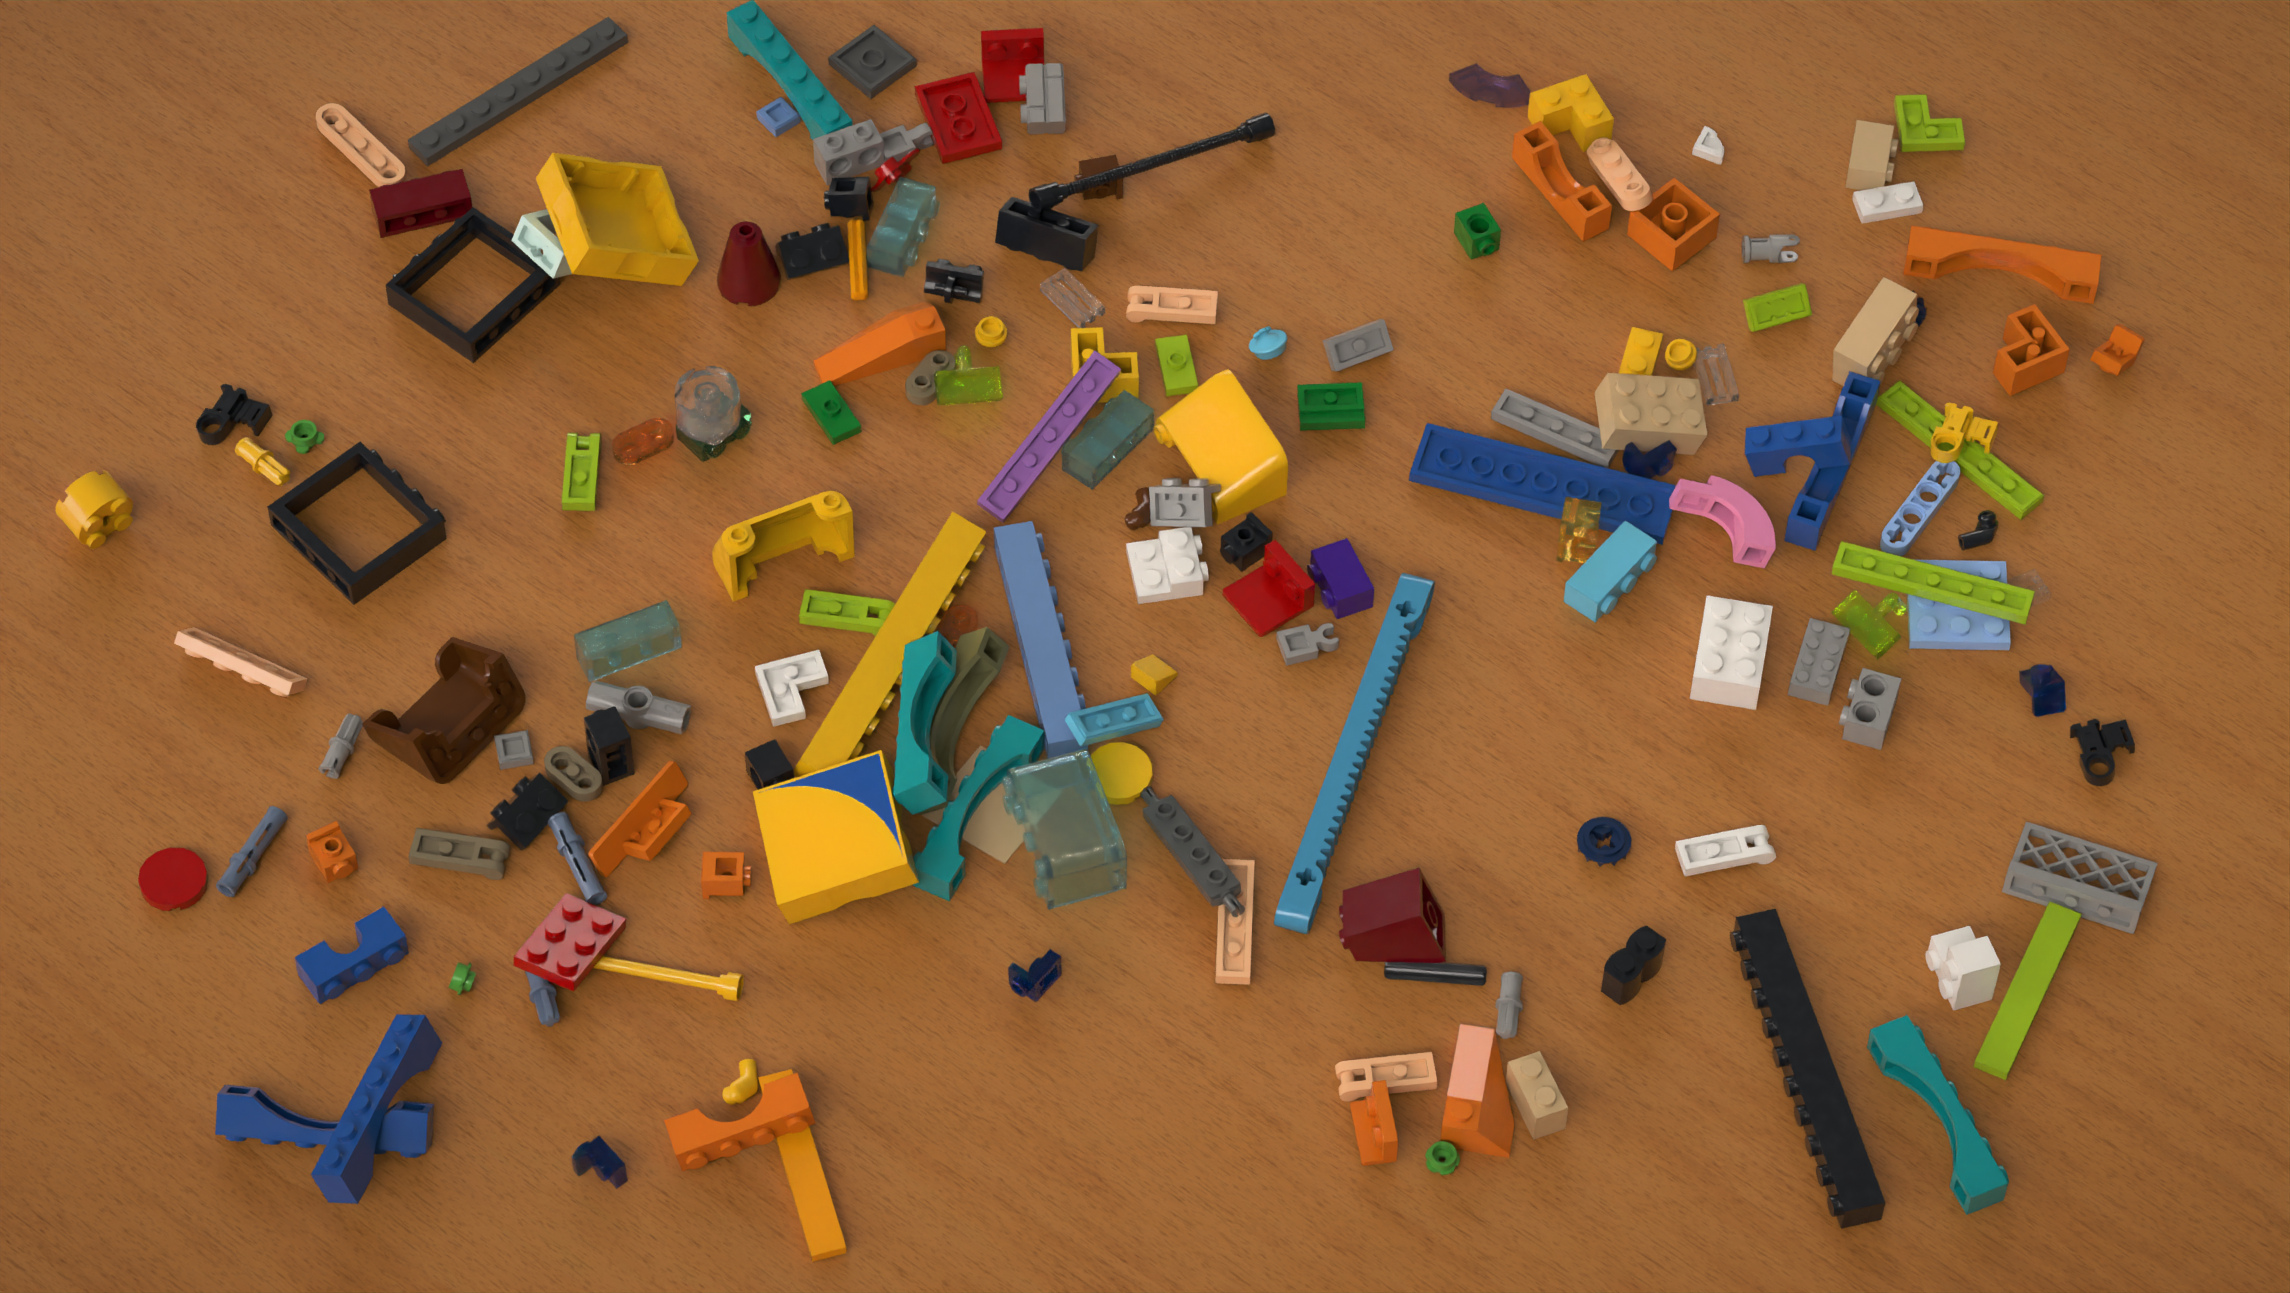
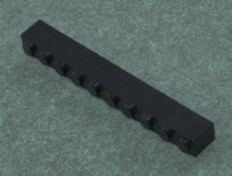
M1776 909L1736 917L1734 931L1730 932L1731 945L1734 952L1739 951L1742 959L1740 966L1744 980H1749L1751 983V998L1754 1008L1761 1010L1763 1016L1762 1029L1765 1037L1772 1040L1774 1046L1772 1054L1777 1068L1782 1067L1785 1076L1783 1084L1786 1095L1793 1097L1796 1105L1794 1107V1115L1797 1125L1799 1127L1803 1126L1807 1135L1805 1137L1807 1152L1810 1157L1814 1156L1817 1162L1816 1175L1820 1186H1825L1828 1192L1827 1204L1832 1217H1837L1841 1229L1881 1220L1885 1207L1884 1197Z

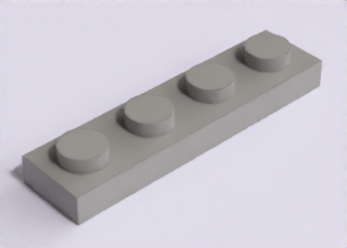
M1508 389L1504 390L1491 411L1492 420L1601 467L1609 468L1619 451L1615 449H1602L1599 428Z

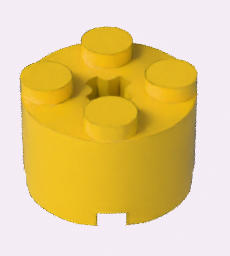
M103 470L101 475L96 471H92L78 478L65 490L68 494L65 501L62 503L59 499L56 504L55 511L58 517L82 544L88 545L91 549L100 547L105 542L106 536L114 530L123 531L133 522V517L130 515L133 509L132 499L105 470Z

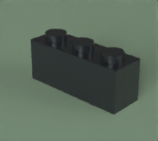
M1011 197L999 210L995 243L1006 246L1012 251H1021L1033 255L1039 260L1051 261L1063 265L1069 270L1082 272L1095 258L1099 225L1052 209L1037 213L1032 208L1030 202Z

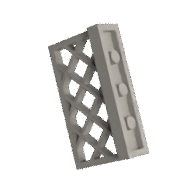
M2026 822L2013 859L2010 862L2002 892L2047 906L2049 901L2081 913V918L2134 934L2157 863ZM2029 835L2043 839L2046 845L2034 848L2028 839ZM2069 847L2075 849L2079 855L2067 858L2061 849ZM2053 852L2058 862L2047 865L2041 855ZM2032 858V860L2035 862L2038 868H2034L2019 862ZM2103 858L2109 860L2112 866L2100 869L2094 859ZM2086 863L2092 872L2079 875L2073 866ZM2135 868L2147 872L2146 876L2133 879L2127 870ZM2065 869L2071 878L2056 875L2053 872ZM2118 873L2124 883L2113 886L2107 879V876ZM2098 880L2104 889L2086 883ZM2131 890L2137 900L2119 895V893Z

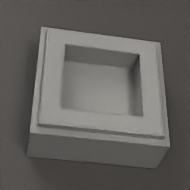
M528 730L494 736L500 770L534 764Z

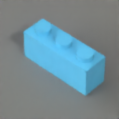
M1624 521L1566 582L1563 602L1594 622L1604 613L1606 615L1614 609L1618 598L1623 593L1627 594L1633 589L1643 571L1649 572L1657 560L1655 555L1657 541L1632 524Z

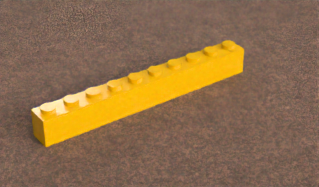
M952 511L794 769L796 777L845 762L848 758L854 759L858 757L865 745L859 741L864 733L868 736L872 734L880 720L875 716L879 708L886 711L895 696V693L890 691L894 683L899 686L902 684V662L904 660L905 645L922 638L925 633L929 635L934 632L941 620L936 617L939 609L946 612L956 596L951 592V589L955 584L961 587L971 571L965 566L969 560L976 563L984 550L985 545L980 542L986 533L985 530Z

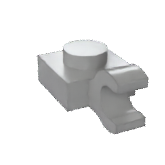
M920 124L909 131H906L904 125L880 133L884 141V160L887 161L889 158L894 157L898 162L909 152L915 150L916 147L925 149L932 146L933 141L930 137L932 131L928 124Z

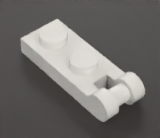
M1756 825L1679 840L1675 844V850L1684 877L1756 862L1758 864H1768L1776 859L1775 850L1767 841L1769 833L1765 825ZM1747 843H1751L1755 847L1748 848Z

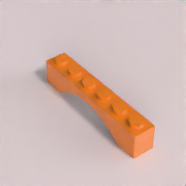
M1911 225L1903 275L1937 279L1946 274L1965 269H2001L2036 280L2052 290L2061 299L2094 304L2102 255L2087 251H2075L2055 246L2036 245L2023 241H2010L1990 236L1984 237L1958 231L1952 232Z

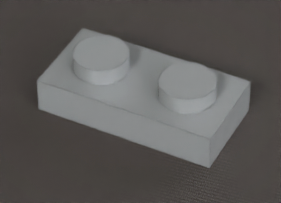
M1378 319L1322 340L1331 370L1335 372L1393 351L1386 323L1383 319Z

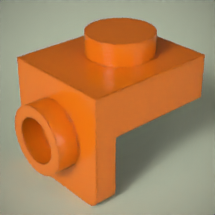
M2117 324L2109 340L2094 350L2090 360L2098 364L2104 372L2118 376L2134 365L2145 339L2124 325Z

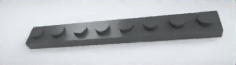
M611 18L603 19L408 139L409 148L428 167L627 44V34Z

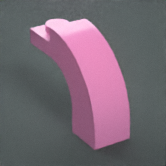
M1711 475L1706 484L1685 479L1679 480L1669 498V509L1701 515L1714 520L1730 536L1733 546V562L1765 568L1776 549V541L1772 522L1761 504L1743 488L1720 477Z

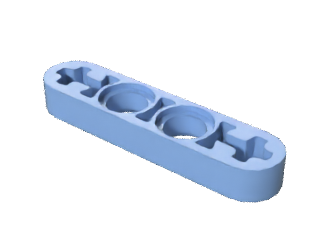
M1936 461L1932 464L1883 529L1880 539L1882 552L1903 556L1909 551L1957 487L1960 467L1956 462L1941 463ZM1945 472L1949 473L1950 475L1944 477L1941 485L1938 484L1939 475H1944ZM1931 492L1936 495L1937 499L1933 502H1927L1921 499L1920 494ZM1915 514L1921 521L1911 524L1906 522L1903 516ZM1900 530L1902 532L1901 541H1896L1895 544L1891 543L1890 540H1895Z

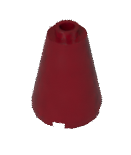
M744 221L737 223L730 230L717 273V284L720 293L729 302L738 305V302L748 303V306H758L768 302L777 294L781 274L760 227L753 222Z

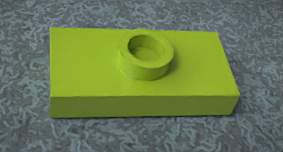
M1803 283L1743 300L1749 330L1752 332L1812 315L1806 284Z
M1187 335L1155 339V348L1166 396L1189 394L1198 388Z

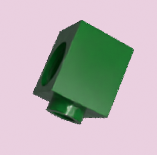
M1484 203L1455 213L1454 234L1471 260L1480 256H1488L1499 250L1501 229Z

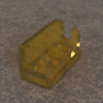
M1571 497L1565 498L1560 524L1557 562L1567 560L1585 563L1590 558L1589 554L1578 553L1575 549L1577 547L1596 548L1601 502Z

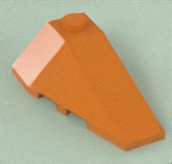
M921 302L900 308L887 314L814 360V367L821 383L830 380L836 386L922 361L932 351H946L945 328L934 305Z
M1460 1024L1440 1141L1451 1143L1457 1150L1509 1158L1515 1124L1495 1029Z

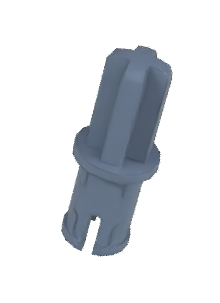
M525 971L531 988L529 998L536 1006L540 1023L547 1027H552L554 1023L560 1020L555 1001L556 989L551 985L550 981Z

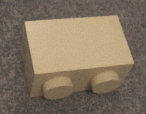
M1861 120L1856 121L1845 188L1867 190L1884 187L1885 181L1891 182L1894 163H1889L1888 160L1889 157L1895 158L1898 139L1892 138L1894 126Z
M1538 1051L1509 1061L1506 1073V1086L1533 1140L1566 1129L1568 1106L1541 1052Z

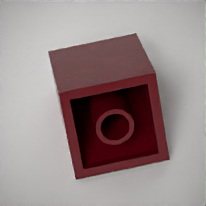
M1420 868L1343 890V905L1339 906L1343 929L1339 930V936L1345 950L1349 949L1356 961L1446 962L1445 913Z

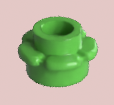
M458 962L448 988L457 991V995H461L462 990L469 992L476 976V972L470 970L471 963L467 966Z
M1436 1142L1425 1154L1427 1159L1426 1166L1433 1173L1438 1172L1441 1175H1449L1454 1172L1455 1166H1458L1460 1163V1156L1456 1148L1449 1142ZM1439 1158H1445V1161L1441 1162Z

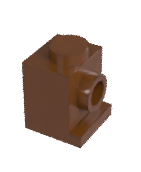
M1116 155L1079 161V174L1074 175V181L1119 167ZM1121 178L1120 180L1079 193L1083 194L1084 200L1101 199L1115 195L1117 200L1123 199V179Z

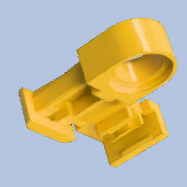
M1946 403L1944 415L1946 418L1943 426H1936L1931 438L1930 452L1933 459L1941 463L1955 461L1961 453L1964 439L1969 442L1970 440L1971 442H1974V440L1980 441L1981 445H1985L1984 453L1989 454L1998 433V422L1974 417L1973 419V409L1971 407L1963 406L1960 409L1957 408L1955 403ZM1990 429L1987 438H1984L1987 430ZM1947 442L1952 444L1954 448L1949 451H1942L1937 448V445Z

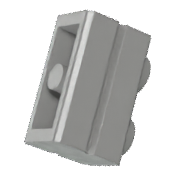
M1027 64L1025 75H1019L1020 94H1026V104L1020 105L1021 123H1027V133L1029 134L1064 133L1066 117L1063 64Z

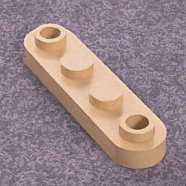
M330 103L323 105L317 110L316 123L319 131L375 185L380 187L406 181V171L403 163L343 106Z
M1599 138L1593 141L1587 149L1590 165L1620 205L1628 211H1636L1647 207L1653 200L1650 186L1614 140L1608 138Z

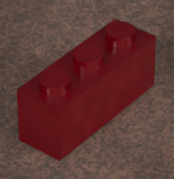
M463 169L445 171L440 174L414 178L409 181L383 185L369 190L372 211L380 238L454 222L473 208Z

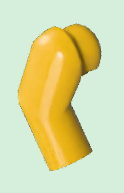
M744 1059L739 1062L740 1078L733 1081L730 1086L725 1087L722 1092L723 1099L727 1104L743 1103L756 1094L758 1079L755 1060Z

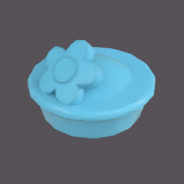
M1270 326L1264 327L1253 335L1252 340L1249 342V349L1259 359L1275 358L1285 351L1287 335L1281 330H1271Z

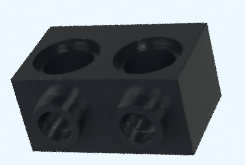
M616 707L597 710L591 715L584 717L588 756L593 766L600 772L603 786L634 775L631 737Z

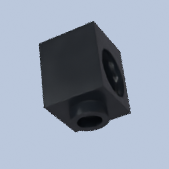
M775 739L745 752L746 771L757 790L794 778L793 767Z

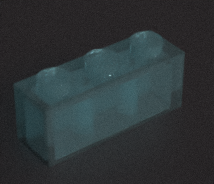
M903 177L899 178L867 246V263L869 268L904 277L908 267L914 266L918 255L917 247L920 242H925L929 231L928 223L931 218H936L939 211L940 201L936 200L935 186Z
M1123 390L1116 398H1111L1106 403L1103 411L1095 419H1089L1082 431L1074 439L1070 438L1061 450L1062 470L1093 490L1153 431L1155 410Z
M667 600L574 634L576 657L589 682L682 648L680 624Z

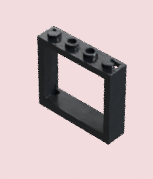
M473 207L464 216L457 218L446 232L438 235L432 244L421 254L415 255L402 271L394 274L393 279L386 284L388 305L474 363L560 285V277L553 279L511 241L513 238L511 232ZM478 238L531 275L465 333L411 295L469 243Z
M361 442L267 506L271 526L353 605L447 539L444 525L446 520L443 514L437 508L432 509L428 506L417 489H410L404 483L402 476L397 470H390L374 449L369 450ZM363 468L422 525L357 572H353L295 515Z

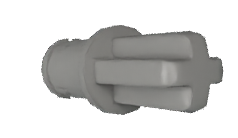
M347 714L336 736L329 740L330 748L318 768L322 774L328 769L329 771L326 776L329 778L337 779L348 755H352L355 750L353 745L363 723L358 715Z
M1505 972L1501 976L1500 998L1496 1000L1495 1007L1498 1010L1496 1033L1502 1039L1514 1038L1516 1036L1518 1015L1523 1009V1003L1520 1001L1523 976L1517 972Z

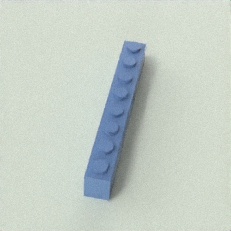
M1033 521L994 527V549L1039 727L1044 730V747L1048 762L1088 755V745L1080 747L1064 720L1070 712L1086 709L1083 694H1077L1075 688L1079 686L1077 669L1075 666L1070 667L1068 660L1072 659L1070 642L1068 639L1063 640L1061 633L1065 632L1062 613H1056L1055 606L1058 605L1055 586H1049L1048 579H1051L1048 559L1042 560L1041 553L1044 552L1042 534L1035 533Z

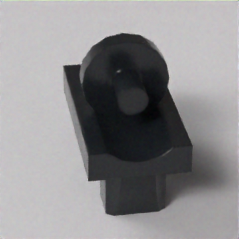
M938 259L936 262H927L924 293L944 296L945 303L952 304L954 298L980 303L984 271H982L981 266L970 264L965 268L953 266L949 260Z

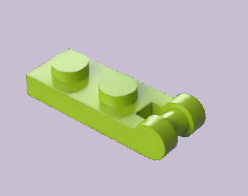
M578 433L567 434L562 510L595 511L601 433H591L590 436H578Z
M805 589L799 614V624L866 632L876 636L895 603L884 599ZM869 613L876 614L878 618L868 617Z

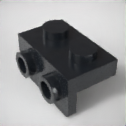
M825 223L812 227V233L800 236L799 231L781 236L782 241L775 245V249L780 254L787 280L849 264L848 254L839 226L830 228V224Z
M541 773L530 779L524 776L512 788L515 795L508 802L503 799L490 812L493 818L486 825L490 830L498 827L520 850L525 849L548 824L549 818L557 814L568 803V800Z

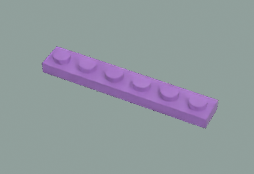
M1094 350L977 500V505L1004 523L1121 373V368Z

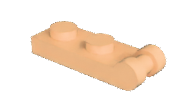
M1132 286L1128 290V301L1130 304L1126 309V318L1135 323L1147 319L1215 324L1218 291Z
M1432 1052L1348 1060L1335 1065L1336 1077L1341 1080L1338 1090L1342 1101H1354L1359 1097L1370 1096L1372 1082L1386 1080L1389 1094L1437 1089V1077ZM1364 1075L1365 1080L1355 1081L1354 1077Z

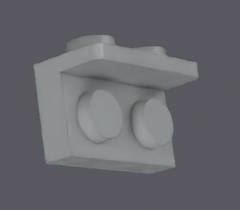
M1181 478L1162 479V485L1150 486L1151 526H1212L1211 493L1221 491V484H1209L1208 478L1189 479V484H1182Z

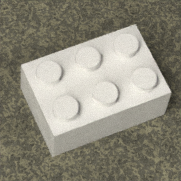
M1707 595L1690 699L1756 710L1773 606Z

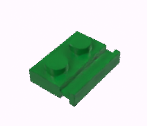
M1362 382L1297 385L1300 431L1365 428Z

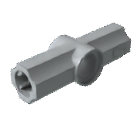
M595 680L594 683H591L586 700V709L591 711L606 710L615 706L621 719H625L628 726L634 729H643L651 726L682 735L688 727L691 714V705L653 696L648 688L638 685L627 689Z

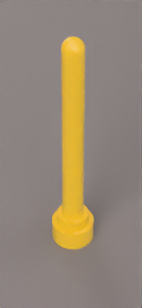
M603 956L594 966V969L715 990L718 995H723L724 999L737 1002L741 998L744 986V975L733 972L716 977Z

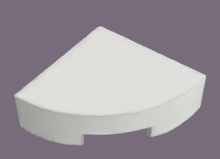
M1704 126L1693 147L1692 155L1721 165L1724 156V146L1717 137V133L1713 129Z

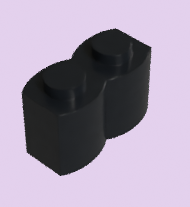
M1648 926L1636 930L1629 937L1626 948L1618 950L1607 960L1604 967L1601 992L1619 1005L1632 1000L1639 992L1641 983L1650 980L1659 972L1663 962L1666 939Z

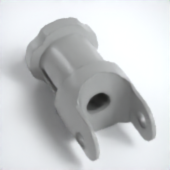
M1792 234L1769 235V238L1742 236L1743 263H1749L1750 260H1769L1770 263L1795 262L1798 259V255L1795 252L1781 251L1784 246L1799 244L1800 239Z

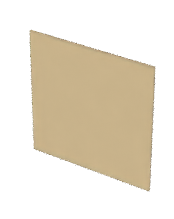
M980 745L957 772V782L949 801H955L959 794L958 790L961 781L966 775L970 776L972 774L980 751L987 750ZM1022 771L1013 775L997 786L981 802L968 822L962 839L1005 864L1060 799L1063 792L1027 772ZM945 808L922 814V816L940 825Z

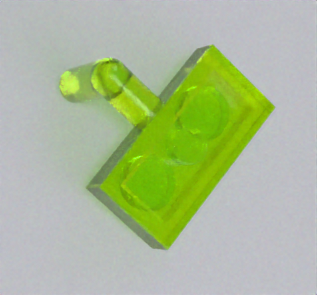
M966 345L960 346L953 355L956 366H959L960 369L936 371L934 373L938 406L1001 401L1003 399L999 366L973 368L970 348Z
M1854 590L1831 613L1844 627L1850 628V633L1878 660L1901 638L1900 634L1883 617L1891 610L1897 615H1903L1907 611V606L1896 593H1890L1873 608Z

